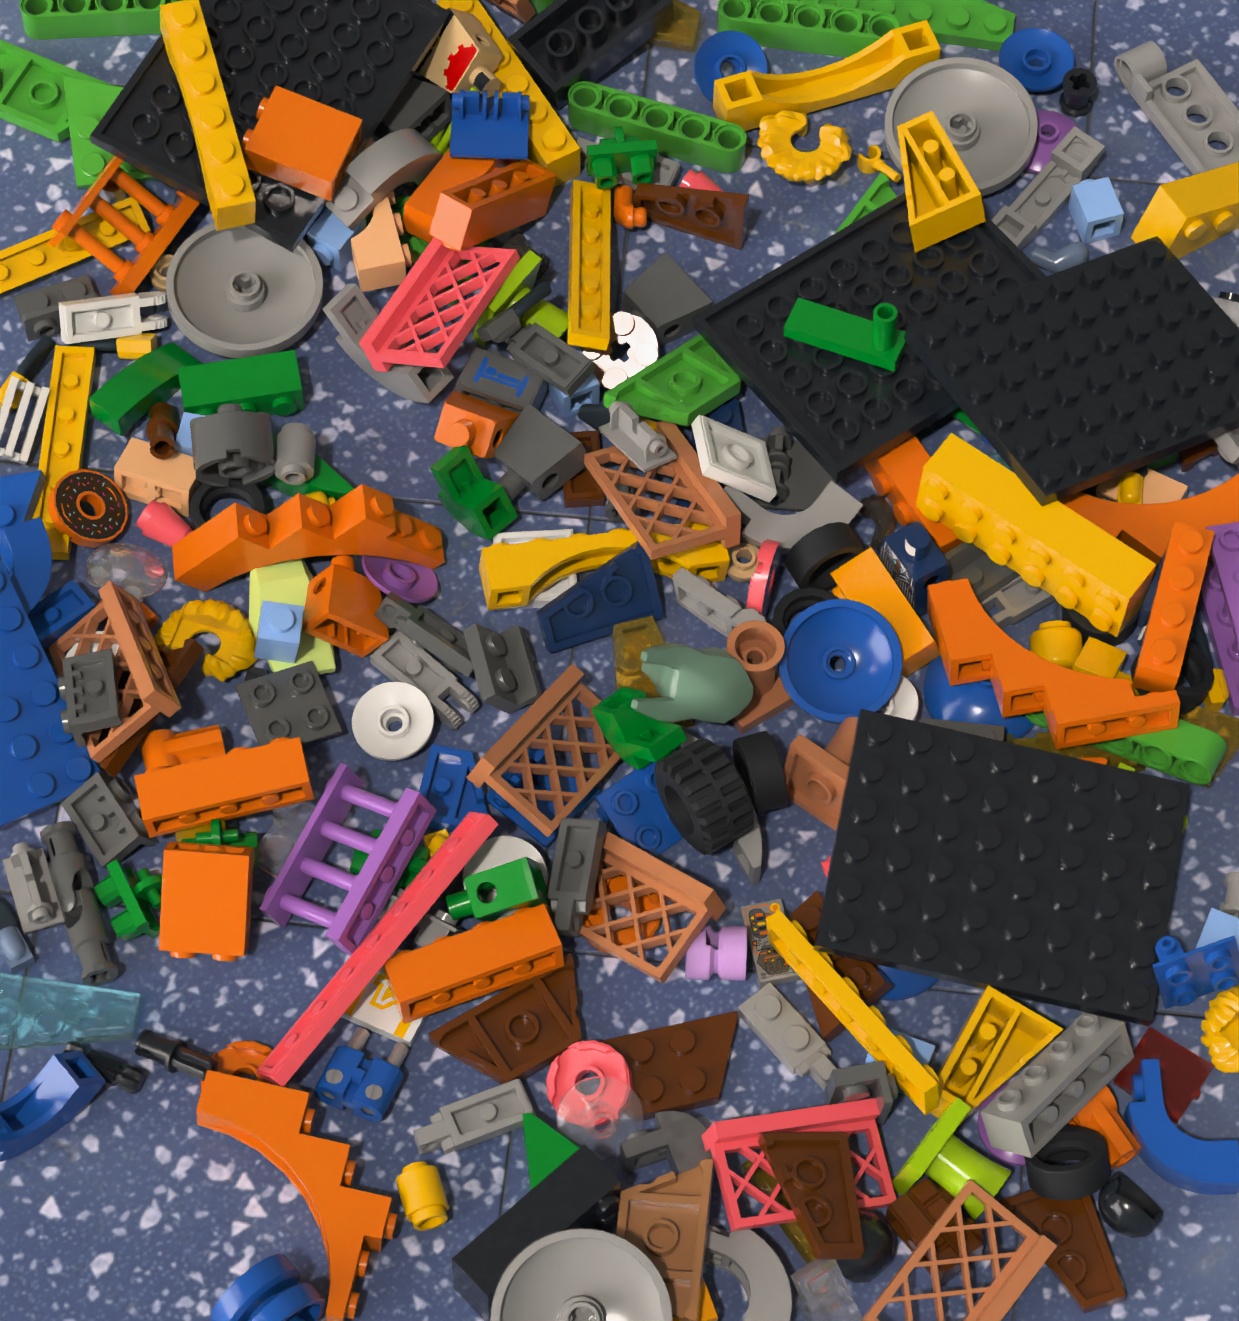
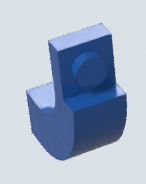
M41 517L2 528L0 532V555L28 618L44 594L51 574L52 553L50 541Z
M81 1050L54 1054L40 1073L24 1089L0 1103V1162L32 1149L61 1129L84 1109L106 1083Z
M1142 1059L1136 1074H1131L1132 1099L1139 1100V1102H1128L1124 1112L1125 1124L1141 1147L1138 1154L1154 1173L1181 1189L1206 1195L1236 1194L1239 1190L1238 1140L1205 1141L1195 1139L1180 1131L1168 1117L1164 1106L1159 1059Z

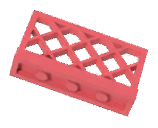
M433 237L359 342L374 370L388 372L393 363L445 368L519 261L520 256L516 249L472 246L462 251H455L445 247L441 240ZM462 260H473L465 265ZM496 262H500V264L497 267L483 273L482 269ZM478 272V276L458 285V281ZM453 284L454 288L444 292L448 286ZM482 288L478 294L464 300L463 296ZM459 299L460 303L439 312V308ZM434 312L435 315L425 319L429 313ZM463 315L460 321L445 327V323ZM440 327V331L420 340L419 336ZM410 340H415V343L405 347ZM445 342L438 353L425 352Z
M876 1098L714 1122L701 1136L705 1152L711 1151L731 1232L797 1222L792 1210L789 1211L774 1200L781 1189L778 1182L769 1196L748 1182L757 1167H760L776 1178L768 1161L763 1158L765 1155L758 1143L761 1133L847 1132L848 1138L853 1134L865 1133L870 1149L865 1159L850 1150L851 1163L859 1168L854 1175V1183L856 1186L865 1172L878 1181L882 1196L870 1198L855 1188L858 1211L885 1208L895 1201L896 1196L875 1120L880 1115ZM754 1149H761V1151L759 1152V1154H757V1153L754 1152L753 1150H754ZM738 1152L753 1162L744 1178L728 1168L725 1154ZM733 1184L737 1186V1189H736L735 1192H734ZM742 1191L763 1204L757 1216L741 1218L737 1199ZM768 1209L775 1212L772 1214H765Z

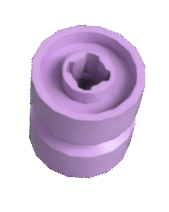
M705 925L685 953V979L709 980L713 974H718L721 980L745 981L747 927L723 925L719 932H714L710 925Z

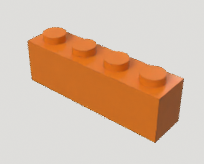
M449 149L405 202L403 230L430 243L434 236L430 235L429 231L440 192L518 162L519 159L450 157Z
M523 159L440 192L429 234L441 240L445 247L455 251H462L543 217L548 208L557 174L529 159Z
M913 435L864 465V467L871 475L872 484L880 496H886L892 504L893 512L898 522L902 526L913 522L921 523L944 555L963 543V541L956 537L953 530L939 521L933 522L927 519L920 509L915 507L923 467L931 457L917 437Z
M1174 521L1132 687L1150 692L1175 690L1215 531Z
M281 737L270 741L267 745L254 748L238 747L224 755L211 758L195 757L188 760L186 764L169 768L157 766L148 769L143 774L134 775L142 820L149 838L211 824V819H221V821L315 799L300 737L292 739Z
M541 904L533 908L524 907L518 909L512 915L493 922H481L471 930L454 936H442L433 941L432 944L412 951H400L388 959L383 966L388 987L405 1024L565 965L562 943L545 905Z

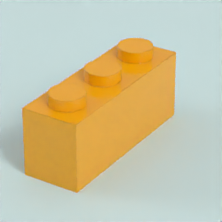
M871 547L830 573L836 584V587L831 590L833 595L839 599L854 600L870 606L879 612L892 626L902 651V676L906 678L940 656L935 640Z

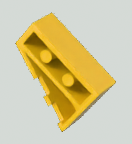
M927 112L898 125L897 130L909 226L915 253L985 222L981 193L934 112Z
M1239 162L1160 185L1132 233L1131 239L1136 244L1158 236L1179 259L1239 228Z
M987 986L975 1002L936 1074L940 1081V1086L938 1087L939 1107L931 1111L930 1114L939 1118L958 1097L971 1107L959 1124L960 1126L1041 1054L1057 1038L1063 1028L991 986Z

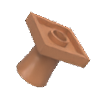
M752 620L743 622L731 631L727 639V649L725 651L740 662L753 685V697L750 704L739 715L730 720L741 735L795 704L785 691L778 670V664L785 650L784 639L773 625L764 621Z
M858 717L845 718L824 749L799 734L790 744L783 769L788 799L835 831L837 829Z

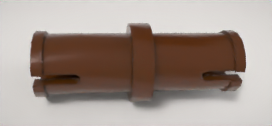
M159 402L151 407L150 420L146 427L147 438L151 446L150 453L153 457L161 460L168 459L174 454V441L178 434V425L174 420V408L166 402Z

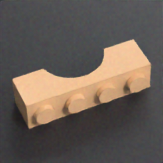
M370 137L360 153L374 143L372 137ZM394 190L389 192L370 211L372 219L369 225L361 233L351 238L353 263L362 292L400 285L406 277V268L412 266L408 244H400L399 236L404 235L400 213L392 214L390 206L396 204Z

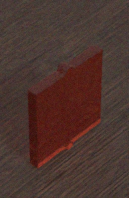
M1149 1027L1133 1050L1134 1058L1118 1073L1113 1081V1085L1131 1095V1074H1136L1141 1060L1159 1059L1164 1106L1170 1120L1178 1124L1191 1102L1200 1098V1089L1212 1072L1214 1065Z

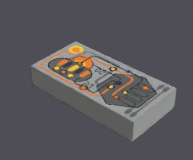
M781 898L741 906L739 911L742 925L747 927V944L759 989L769 982L775 986L801 980L800 976L768 942L766 918L778 910L785 915Z

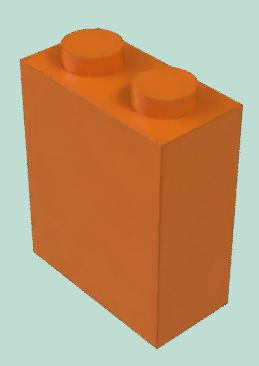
M275 86L270 98L264 97L258 107L256 114L258 122L254 130L249 128L243 137L241 150L244 151L246 168L331 202L346 172L344 169L350 164L362 139L363 119Z
M170 841L163 852L159 950L170 951V956L175 958H193L196 956V953L212 954V958L218 961H236L238 956L246 954L250 944L255 847Z

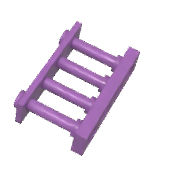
M1239 522L1207 526L1205 528L1215 531L1210 549L1214 564L1206 566L1199 594L1200 605L1217 665L1225 673L1229 689L1227 700L1232 716L1239 715Z
M340 763L334 775L328 780L321 799L273 885L266 891L264 901L259 909L274 923L285 928L292 914L329 928L325 936L341 951L352 955L371 932L437 810L420 792L407 787L397 802L362 789L365 783L347 765ZM353 804L389 817L377 839L342 826ZM333 840L369 854L358 875H353L321 862ZM312 877L349 891L337 912L301 899Z

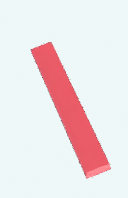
M469 812L259 1066L256 1073L270 1084L285 1086L498 826V823L489 814Z

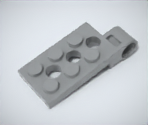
M1147 41L1115 57L1114 66L1119 80L1193 175L1239 162V110L1198 59L1167 73L1164 54L1153 41ZM1170 87H1178L1181 88L1185 92V94L1181 96H1174L1168 93L1166 89ZM1190 114L1202 115L1206 121L1195 123L1189 120L1187 116ZM1214 140L1223 142L1227 145V148L1216 150L1208 143Z

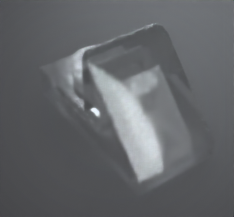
M305 801L272 810L274 824L259 841L257 867L277 878L316 806Z
M815 1259L790 1275L798 1291V1294L792 1300L806 1321H862V1316L836 1259Z

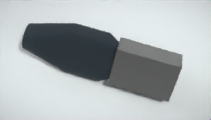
M543 281L507 310L500 311L476 330L483 342L492 340L501 343L521 328L518 317L552 293L551 287Z

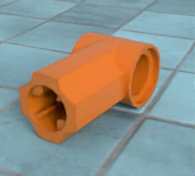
M219 724L177 734L169 729L154 730L148 732L139 743L146 771L157 766L169 768L186 764L188 760L195 757L211 758L226 754Z
M1106 1085L1068 1124L1070 1126H1080L1095 1130L1105 1139L1111 1170L1118 1169L1140 1153L1141 1147L1117 1113L1116 1100Z

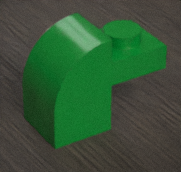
M455 446L430 467L442 490L437 494L447 511L471 533L490 540L518 517L503 486L483 477L467 446Z
M621 687L591 710L605 738L615 752L630 766L641 770L649 763L657 762L674 753L675 748L685 742L687 738L680 725L653 720L631 708L632 699L647 698L645 692Z

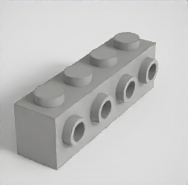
M1085 1012L1076 1018L1060 1036L1050 1043L1034 1061L1024 1068L1008 1086L980 1111L991 1147L1030 1158L1036 1155L1134 1058L1125 1023Z

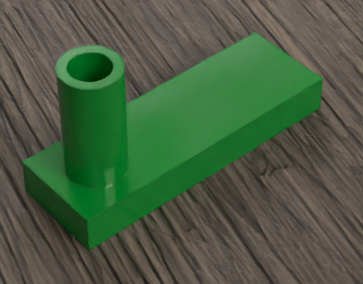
M798 297L784 325V337L893 372L896 371L908 345L904 340L906 331L897 329V309L890 303L878 304L874 308L873 321Z

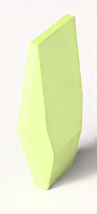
M303 558L283 561L250 571L248 623L255 637H257L262 601L304 606L303 625L308 584L313 579ZM302 625L295 663L267 660L273 673L309 661H313L318 675L335 672L336 669L333 645L303 632Z

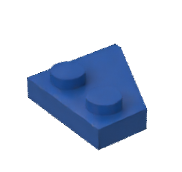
M431 744L419 790L437 810L428 826L429 828L439 830L446 828L447 831L453 832L469 812L488 814L482 787H476L466 778L476 766L472 752ZM493 832L489 835L487 839L492 838Z

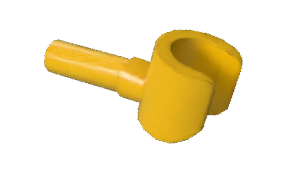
M871 145L868 147V156L871 159L864 157L861 153L858 154L857 167L861 172L873 174L876 171H880L894 182H898L901 179V174L881 160V150L878 146Z

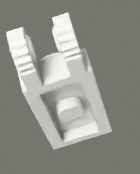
M166 292L127 293L58 302L61 341L65 344L139 335L142 334V331L167 327L168 317L165 315L154 314L140 317V307L158 306L166 303Z

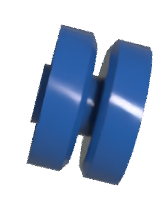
M275 1254L255 1264L235 1280L214 1305L210 1320L318 1321L325 1310L326 1302L310 1283H299V1270L285 1255Z

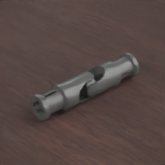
M62 821L43 828L40 832L42 844L47 846L50 856L49 872L59 899L72 951L80 959L83 969L81 973L83 985L96 987L116 979L119 975L118 968L115 963H112L107 947L110 939L94 892L86 858L78 850L75 840L77 835L75 824L70 821Z

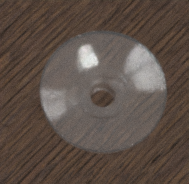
M610 1076L589 1077L574 1084L562 1097L556 1114L557 1129L561 1135L579 1148L585 1144L600 1160L610 1159L620 1155L621 1142H624L630 1134L642 1129V1105L635 1091L625 1082ZM599 1118L610 1120L609 1125L604 1129L594 1127L595 1122Z

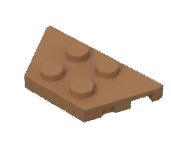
M713 1159L699 1161L700 1166L677 1175L672 1171L657 1177L650 1184H638L622 1190L620 1195L616 1235L635 1245L655 1265L669 1293L672 1316L681 1321H698L714 1174Z

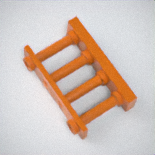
M116 156L112 157L71 213L65 209L55 220L51 227L56 233L48 242L52 247H55L68 235L114 273L113 278L117 280L109 292L112 295L133 293L200 203L176 190L175 193L180 198L174 206L170 203L165 205L119 166L123 160ZM109 179L156 216L154 221L159 226L153 234L149 231L143 232L98 195ZM88 207L135 244L134 249L138 254L132 262L128 259L123 261L77 223Z

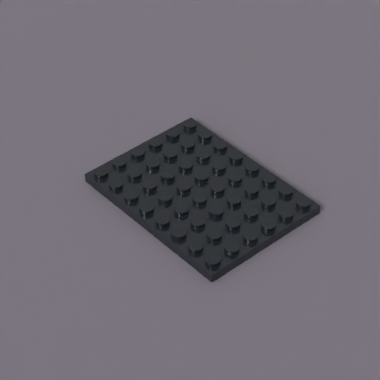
M199 0L240 147L246 131L249 128L254 130L258 122L256 114L264 97L270 98L275 86H279L363 119L362 139L351 162L366 145L443 30L450 16V11L429 0ZM161 34L93 130L90 140L92 144L210 207L188 111L177 77L169 62ZM247 169L256 200L255 223L243 226L293 253L325 206L324 204L327 200Z
M904 192L693 317V328L825 471L838 482L960 406L909 344L896 371L893 372L784 337V325L798 297L873 321L874 308L878 304L890 303L896 307L898 312L897 329L906 331L907 327L1046 277L986 215L985 222L915 253L909 226L906 194Z
M1158 236L907 327L904 340L1041 506L1239 428V328Z
M861 709L857 719L813 950L986 989L987 986H991L1004 994L1149 1027L1153 1022L1159 984L1157 983L1152 966L1159 962L1155 945L1158 940L1166 936L1190 784Z

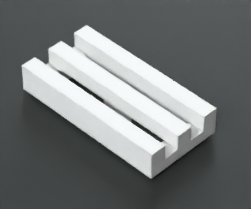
M12 376L0 409V439L15 391H22L23 394L6 448L0 447V457L25 465L29 458L50 388L44 386L40 388L34 386L35 383L29 381L25 383L20 381V378ZM33 395L37 397V401L19 454L13 451L30 397Z

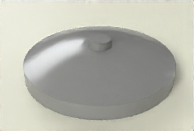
M969 57L939 59L912 71L899 83L892 93L885 113L884 136L889 155L902 174L903 168L897 126L930 111L934 112L980 191L981 196L991 194L1010 184L1023 172L1032 157L1038 132V120L1034 103L1024 86L1012 74L995 64Z
M212 223L187 238L173 255L166 276L167 303L170 314L180 331L202 349L230 358H244L276 353L288 348L302 338L317 319L323 300L322 270L315 253L303 238L292 253L244 226L217 231L215 223Z
M570 1228L555 1231L533 1241L514 1257L497 1284L492 1300L490 1321H672V1307L669 1293L659 1271L651 1260L635 1245L607 1231L593 1228Z

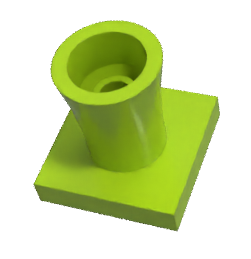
M530 249L515 265L476 322L472 338L484 347L489 341L483 342L476 330L500 311L507 310L533 289L542 258ZM541 300L518 317L521 327L525 328L529 323L533 325L536 322L567 343L568 312L556 307L547 300Z
M957 1097L924 1136L894 1177L892 1184L894 1191L902 1196L925 1173L955 1197L966 1181L971 1179L994 1198L1012 1171L986 1158L953 1135V1132L971 1109L969 1105ZM971 1194L962 1204V1207L974 1220L984 1211V1205Z

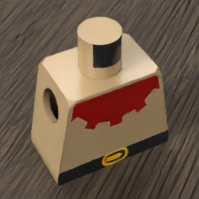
M448 8L450 16L443 30L415 71L451 94L460 93V89L469 91L472 87H475L479 91V95L480 93L483 95V90H487V98L495 95V90H499L501 86V81L493 72L502 59V53L472 13Z

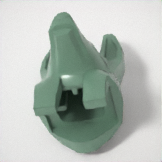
M664 643L643 650L640 660L644 661L641 670L651 679L655 685L656 692L662 697L632 699L631 708L658 721L673 723L695 719L707 723H726L739 715L750 704L753 697V685L740 662L724 649L717 647L694 649L681 643Z

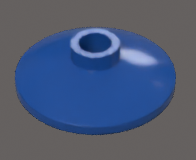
M1027 28L1013 33L1004 41L999 53V65L1012 74L1026 90L1042 92L1062 85L1064 75L1074 67V54L1068 42L1057 33L1042 28Z
M722 31L707 38L699 47L693 64L695 82L701 93L711 102H713L714 80L726 77L721 71V67L725 62L732 66L733 71L731 75L749 70L767 74V61L762 48L752 37L739 31Z

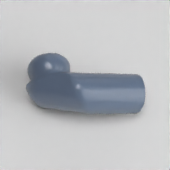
M1078 241L1070 243L1055 252L1036 245L1030 260L1038 267L1057 273L1085 263L1088 259V248L1084 243Z

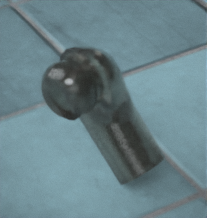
M872 494L870 497H864L860 501L863 506L859 512L866 519L872 518L876 525L870 546L875 551H878L883 539L895 532L897 518L885 498Z

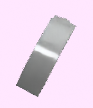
M406 128L392 132L365 149L344 169L348 174L341 180L332 201L327 200L324 205L350 230H353L393 189L406 182H415L420 185L443 155L415 129Z
M347 284L322 309L339 332L335 339L343 350L363 371L393 393L411 401L430 403L454 378L447 366L445 368L393 363L388 372L375 371L359 342L378 314L357 284ZM434 347L425 351L428 353H437Z
M830 481L823 488L809 508L791 515L772 513L762 508L740 490L728 485L723 488L740 511L741 522L746 525L740 532V541L751 544L760 549L762 542L766 539L781 542V554H788L795 543L818 527L835 522L849 524L863 506L862 503L833 481Z
M708 1224L704 1262L726 1270L744 1288L748 1299V1309L743 1321H790L792 1312L791 1287L785 1268L774 1250L765 1240L750 1229L730 1232L729 1237L722 1235L718 1228Z

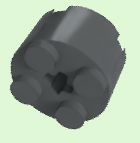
M224 404L217 408L218 413L197 417L190 421L193 465L198 481L212 486L229 487V479L242 478L243 485H249L263 481L273 475L275 456L271 415L269 413L242 411V406L239 404Z

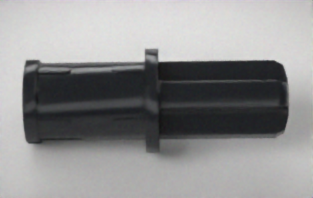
M148 1029L143 1030L136 1040L135 1047H138L134 1050L136 1055L160 1063L170 1073L181 1071L204 1081L207 1070L216 1072L218 1070L217 1061L188 1048L186 1041L180 1039L173 1041Z

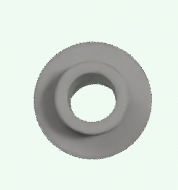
M289 423L284 425L276 436L274 474L286 484L299 485L310 480L314 475L316 438L309 426L302 423Z

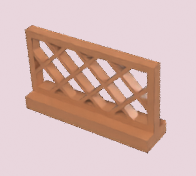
M657 422V433L662 434L666 438L667 446L677 455V459L649 470L645 477L626 473L629 467H638L616 446L584 454V465L651 560L718 540L725 549L740 545V511L717 481L702 475L698 454L675 423ZM613 462L621 464V466L616 471L601 467L600 464ZM658 473L673 477L674 480L669 484L653 480V478ZM620 484L638 488L635 495L617 490ZM646 491L665 495L662 501L643 497ZM673 497L690 501L691 505L689 508L670 504ZM636 508L655 512V514L650 519L637 516L634 512ZM663 515L682 519L679 526L660 520ZM693 521L708 525L709 528L698 531L687 527ZM656 532L672 536V539L655 544L651 537Z
M111 580L98 590L102 602L48 647L60 677L64 676L62 660L66 658L64 653L77 642L79 644L74 656L87 654L92 643H99L97 651L110 649L112 644H119L115 656L118 684L123 671H130L125 689H118L119 698H121L122 725L111 727L108 737L101 743L98 740L102 729L86 732L87 750L91 759L98 763L103 761L159 712L170 718L182 708L137 598ZM108 617L103 634H95L99 623ZM134 699H141L143 707L131 717H128Z
M573 663L490 748L466 777L478 788L486 782L547 837L560 825L561 819L566 818L621 758L610 744H605L604 734L591 710L601 700L579 682L584 673ZM575 698L589 709L590 718L574 716L572 701ZM550 725L566 726L568 741L552 740ZM576 727L592 728L595 743L579 742ZM527 748L544 749L546 765L530 764ZM554 750L570 751L573 767L557 766ZM581 752L597 753L599 769L584 768ZM505 772L521 773L524 789L513 788L501 776ZM532 774L548 775L551 791L534 790ZM559 776L575 777L578 792H562ZM536 800L553 801L555 817L552 821L538 810Z
M605 830L596 881L598 882L600 897L593 899V903L590 905V911L602 907L604 923L589 928L582 924L579 936L664 984L708 920L711 918L717 921L726 907L714 889ZM619 875L627 877V890L607 895L605 879ZM550 879L547 882V890L549 889ZM651 893L658 894L661 907L640 913L637 897ZM630 900L632 915L611 921L609 905ZM667 900L671 901L674 904L668 905ZM548 904L545 905L551 920L555 921L556 913L551 912V907ZM689 911L695 915L686 928L672 931L670 915ZM663 917L665 934L644 939L641 923ZM634 926L636 942L622 946L616 945L613 931ZM606 933V938L600 936ZM667 944L668 954L658 968L647 962L646 949ZM638 952L639 957H637L636 955H634V954H632V953Z
M969 1179L861 1320L880 1321L876 1317L887 1303L903 1302L905 1321H913L911 1301L934 1298L936 1320L944 1321L941 1297L964 1295L967 1314L962 1321H1001L1057 1245L1045 1235L1039 1236ZM970 1194L984 1205L986 1223L963 1225L961 1206ZM993 1213L1003 1221L994 1222ZM954 1216L955 1226L946 1227V1225ZM1010 1226L1024 1238L1014 1252L998 1254L995 1228ZM987 1228L990 1255L967 1257L964 1231ZM956 1232L960 1258L937 1260L934 1243L940 1233ZM928 1250L929 1261L919 1262ZM1009 1258L1000 1269L999 1259ZM991 1260L993 1280L987 1287L971 1289L968 1262ZM960 1263L964 1290L941 1292L938 1266ZM930 1266L933 1293L910 1295L908 1283L910 1272L914 1268ZM901 1286L902 1296L892 1297ZM982 1293L973 1305L972 1294Z

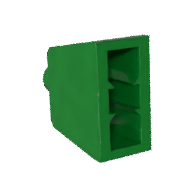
M528 857L464 878L466 890L446 896L447 906L453 920L474 914L476 920L482 922L493 921L510 916L518 909L524 907L533 908L541 904H551V901L547 899L548 890L540 863ZM496 887V898L492 902H488V892Z

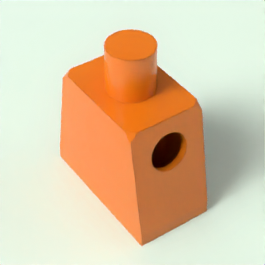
M454 390L444 403L434 440L453 448L464 445L469 448L472 455L485 459L494 457V451L520 414ZM500 430L499 438L496 439L495 436L497 432Z
M347 555L334 557L329 567L311 579L307 589L302 631L364 658L389 640L388 627L375 616L378 607L382 603L380 589L368 577L355 572V560Z

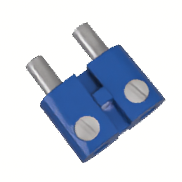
M358 1027L347 1046L336 1047L313 1092L319 1100L343 1111L346 1106L353 1109V1115L371 1122H380L404 1079V1075L399 1068L409 1049L402 1043H396L387 1061L374 1057L373 1061L365 1059V1053L361 1052L370 1034L366 1029Z

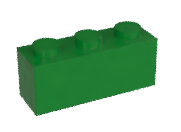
M295 350L177 368L184 412L208 416L218 413L217 408L224 404H239L242 406V411L265 412L278 416H287L304 410L302 385Z

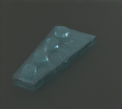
M0 973V1050L67 1045L73 1041L82 1044L132 1040L142 1003L141 994Z

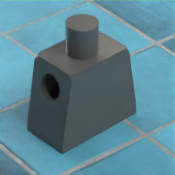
M411 77L373 135L381 139L392 132L411 128L417 130L424 138L430 141L452 120V103L449 92L439 86Z
M667 253L661 255L623 292V311L646 321L655 331L660 347L696 331L693 328V317L709 309L713 304V301Z
M528 403L494 451V458L505 473L496 483L503 486L511 502L523 489L527 490L537 499L544 500L586 467L584 465V454H587L578 439Z

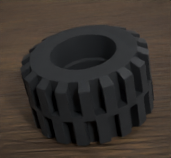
M700 738L656 762L654 770L655 780L662 804L678 832L697 851L704 855L710 854L754 828L753 807L747 788L733 763L712 741L707 738Z

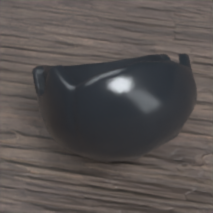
M1114 1173L1099 1192L1098 1206L1102 1218L1117 1233L1130 1238L1146 1237L1161 1222L1162 1210L1138 1186L1121 1173Z
M859 1211L864 1246L861 1259H837L835 1270L839 1275L854 1283H867L879 1276L890 1264L894 1250V1238L889 1227L876 1214L870 1211Z

